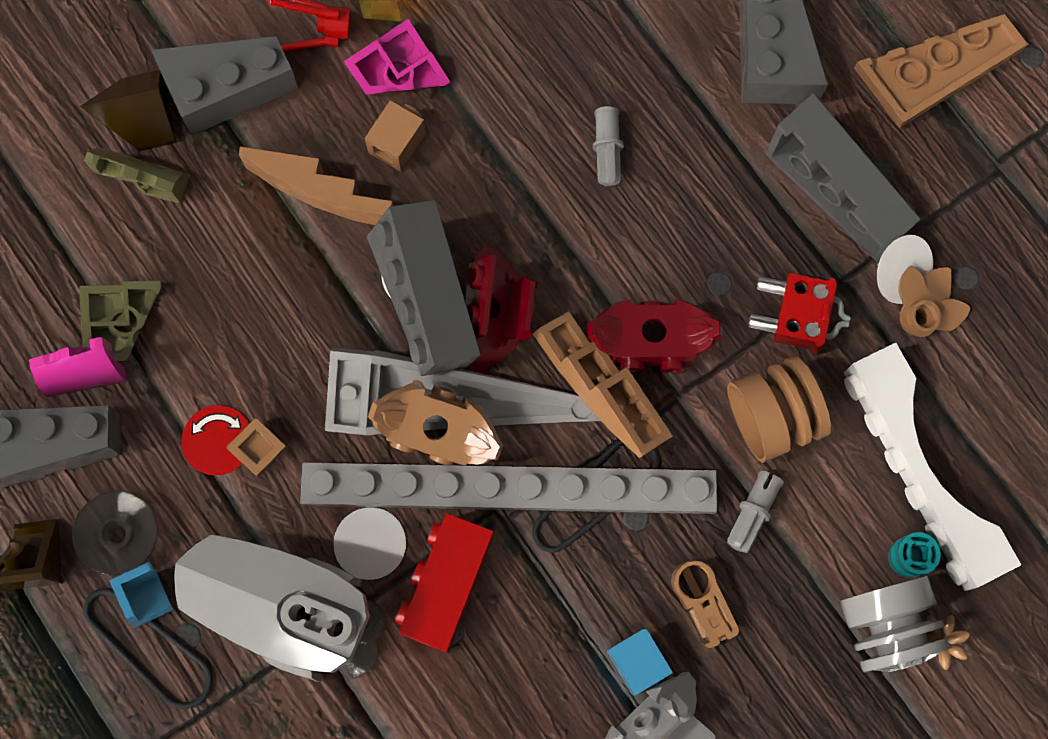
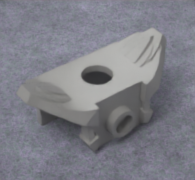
M681 672L678 676L647 690L646 692L649 696L617 728L612 725L605 739H715L716 736L694 717L697 702L696 680L689 672Z

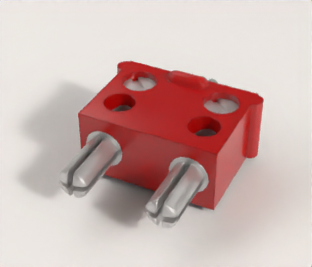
M789 273L787 281L759 277L757 290L783 295L778 319L751 314L748 324L750 328L775 333L773 342L811 349L813 354H819L825 344V339L835 338L842 327L849 326L850 316L844 313L842 300L835 296L837 286L835 278H830L827 281ZM795 290H802L804 294L797 293ZM835 302L838 305L839 316L845 321L838 322L833 331L827 333L832 305ZM787 327H794L797 331L791 332Z

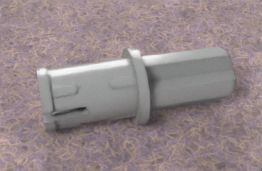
M611 106L600 107L594 112L596 141L593 143V150L597 152L598 182L604 186L618 185L620 183V151L624 148V143L619 139V109Z
M759 471L757 480L747 500L742 501L739 505L741 512L727 539L728 545L737 551L749 552L764 521H769L771 518L768 512L784 482L778 476L773 475L767 489H765L769 482L770 472Z

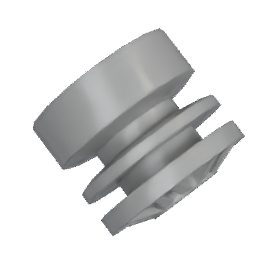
M928 576L840 601L848 628L869 627L871 636L854 644L855 650L859 651L875 647L878 654L877 656L859 661L862 672L872 670L892 672L928 662L942 651L952 648L948 637L928 641L926 632L944 627L943 620L922 621L920 617V612L937 603Z

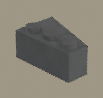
M276 36L151 50L177 109L191 135L298 89L293 71Z

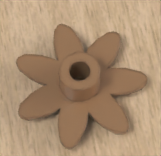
M929 615L927 616L926 621L936 619L933 616ZM953 615L946 617L943 621L944 627L926 632L928 641L945 637L949 638L952 648L938 654L939 662L944 670L950 667L951 655L961 660L968 658L967 653L958 644L966 641L970 637V633L967 631L953 632L955 627V617Z

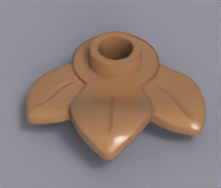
M909 266L899 280L898 292L903 303L900 312V322L903 329L913 337H926L935 330L952 331L968 316L971 309L969 305L959 300L950 299V268H938L922 275L915 267ZM916 311L921 314L920 324L917 323L915 318Z

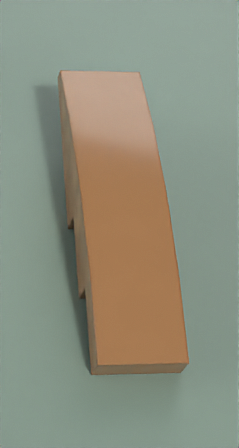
M240 146L239 156L246 169L278 190L315 208L353 221L376 225L388 207L393 206L392 201L359 196L356 180L324 175L320 160L317 158Z
M570 312L545 324L533 333V336L555 367L583 402L639 458L673 437L628 368L626 367L619 371L608 354L600 351L594 342L590 343Z

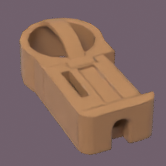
M692 560L678 565L672 574V588L679 597L684 609H690L689 613L701 638H706V641L701 644L707 648H713L719 645L720 641L737 636L739 628L716 583L715 574L712 569L703 562ZM697 565L707 574L708 586L703 594L689 566ZM681 572L695 598H689L681 590L679 584Z

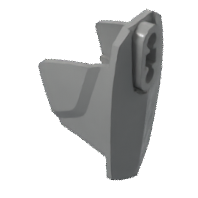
M210 535L193 546L175 565V594L178 609L230 641L261 655L268 664L320 683L324 675L316 671L334 673L352 661L370 618L366 595L354 587L361 588L363 580L314 558H300L254 543ZM302 607L305 608L306 613L311 614L309 621L305 619L297 621V612ZM342 622L343 631L339 636L335 637L334 629L338 623Z

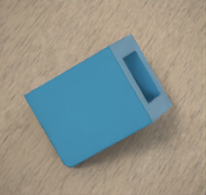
M150 562L109 580L124 616L133 628L173 610L158 574Z
M646 629L640 630L607 650L610 659L632 696L641 693L673 673Z

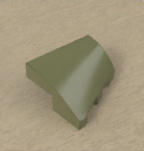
M103 148L87 151L84 162L96 174L133 182L144 195L180 204L182 203L190 177L188 173Z
M123 281L122 285L80 286L82 347H89L90 339L103 337L112 344L114 359L121 364L126 363L161 289V281Z

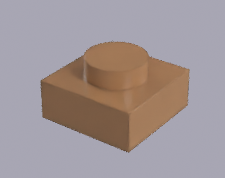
M255 418L226 448L258 477L286 446Z

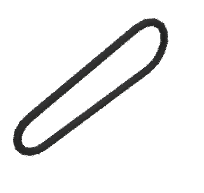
M620 439L615 441L589 468H598L624 443ZM654 448L650 451L653 459L652 469H658L659 458ZM544 511L534 522L532 528L533 540L545 552H560L611 512H601L562 544L550 547L542 543L538 535L539 526L553 512Z
M102 588L88 596L83 608L84 618L87 623L167 704L174 708L189 709L198 706L207 698L211 691L213 678L211 669L204 659L154 620L146 622L196 661L205 671L206 685L202 694L194 701L187 703L175 701L92 619L90 605L93 600L100 595H110L117 600L113 589Z

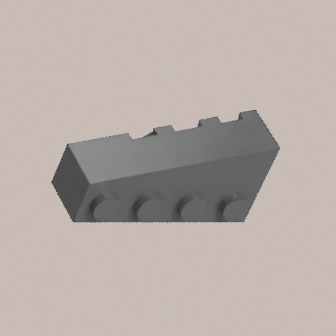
M739 0L741 103L801 104L812 93L820 101L828 84L803 1Z
M813 93L778 124L765 155L877 263L880 261L886 248L894 240L907 235L918 223L920 218L915 213L913 206L900 196Z
M431 200L388 207L367 235V239L407 338L412 361L418 366L421 377L466 368L481 355L436 202Z
M108 405L0 410V490L27 480L34 481L45 478L48 474L65 469L72 470L120 456L122 415Z

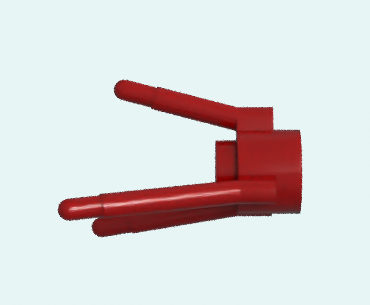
M268 0L269 4L318 16L317 32L325 34V37L282 44L280 46L283 52L322 46L338 47L339 39H349L351 8L329 6L310 0Z

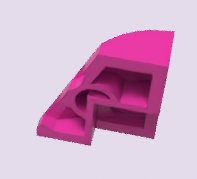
M409 19L344 61V64L366 95L445 86L450 83L445 72L432 52H429Z
M103 337L90 339L89 347H66L51 354L29 359L34 380L46 397L127 381L125 366L114 359L112 344Z

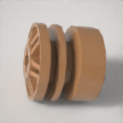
M792 356L782 362V366L776 363L770 365L767 368V382L760 374L753 372L733 380L727 385L728 398L737 426L748 448L761 463L788 453L790 451V436L798 445L803 447L811 442V438L818 441L827 437L831 432L829 412L823 394L808 366L799 357Z

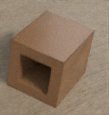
M390 100L364 138L368 153L402 172L426 136L424 119L410 105L403 104L400 106Z

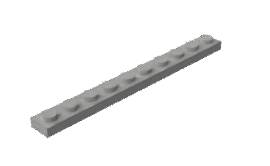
M302 463L300 504L302 506L715 514L717 512L716 470Z

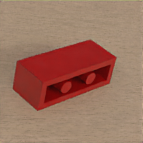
M448 513L445 514L443 522L437 520L434 522L427 540V544L433 546L427 562L423 560L418 562L411 580L412 584L417 585L411 601L404 599L395 620L396 624L401 625L398 632L400 635L449 653L492 543L494 531Z

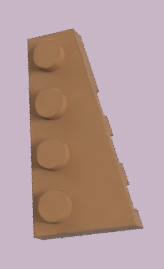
M1003 14L960 28L956 33L940 37L938 35L924 40L919 45L906 49L903 47L888 51L886 55L872 60L869 57L857 61L854 69L900 129L1022 52L1028 43L1007 16Z

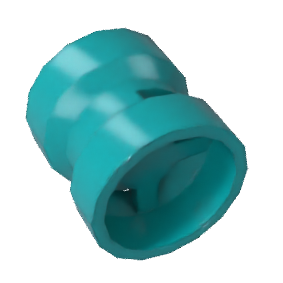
M922 532L911 533L894 541L888 553L889 564L893 571L905 578H915L933 571L939 564L941 557L940 547L936 540L929 534Z

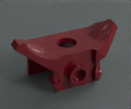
M483 246L482 250H479L473 257L472 263L469 264L466 278L465 304L481 355L466 368L469 371L478 373L485 372L517 347L519 340L528 341L533 335L530 328L531 321L536 313L534 292L539 283L528 277L523 276L522 278L497 249ZM491 298L495 300L498 306V313L494 319H489Z
M631 299L616 302L587 323L588 338L595 343L600 351L612 356L611 360L616 367H620V371L627 367L630 373L644 372L645 367H661V372L664 373L684 372L685 367L692 366L697 355L710 350L716 341L723 337L722 321L717 320L694 304L680 299H675L674 305H663V302L643 301L639 305H631ZM646 322H661L666 329L665 338L660 342H649L642 334L643 325Z

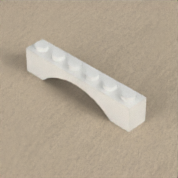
M897 343L853 363L844 372L846 376L844 380L846 389L855 401L859 400L866 412L864 419L868 429L875 437H880L886 448L884 455L889 467L893 472L900 473L907 486L905 488V495L911 506L915 510L921 511L927 522L925 526L926 533L934 538L948 560L946 569L954 583L958 586L962 585L964 591L975 589L1021 566L1002 529L978 517L959 504L942 487L929 468L919 446L914 425L913 395L916 377Z

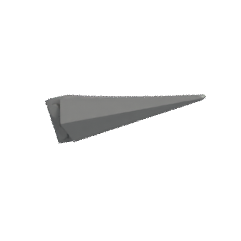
M333 347L330 351L325 431L358 435L381 434L373 426V421L368 418L373 401L412 383L413 380L423 382L424 387L432 390L433 385L449 388L457 392L456 398L463 400L464 396L473 399L475 404L481 406L493 426L601 421L577 394L465 369H456L421 377L418 366L413 363L410 357L379 350L364 351ZM434 415L424 422L423 430L448 429V423L443 417Z

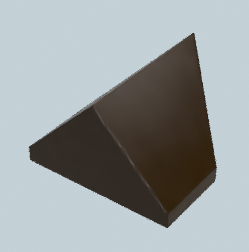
M160 70L122 78L79 106L135 147L138 152L177 143L163 76Z
M57 519L15 524L13 529L15 535L9 541V545L0 558V592L62 584L59 525Z

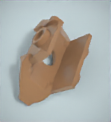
M413 380L412 383L373 401L368 414V418L373 421L375 429L386 436V440L391 442L390 445L407 453H414V450L430 454V459L447 466H453V463L464 466L467 464L479 465L487 463L489 460H498L503 447L493 425L481 406L475 404L473 399L464 396L463 400L457 399V392L440 385H433L432 390L424 387L423 382ZM434 415L443 417L448 423L447 432L438 439L429 438L423 431L424 422Z

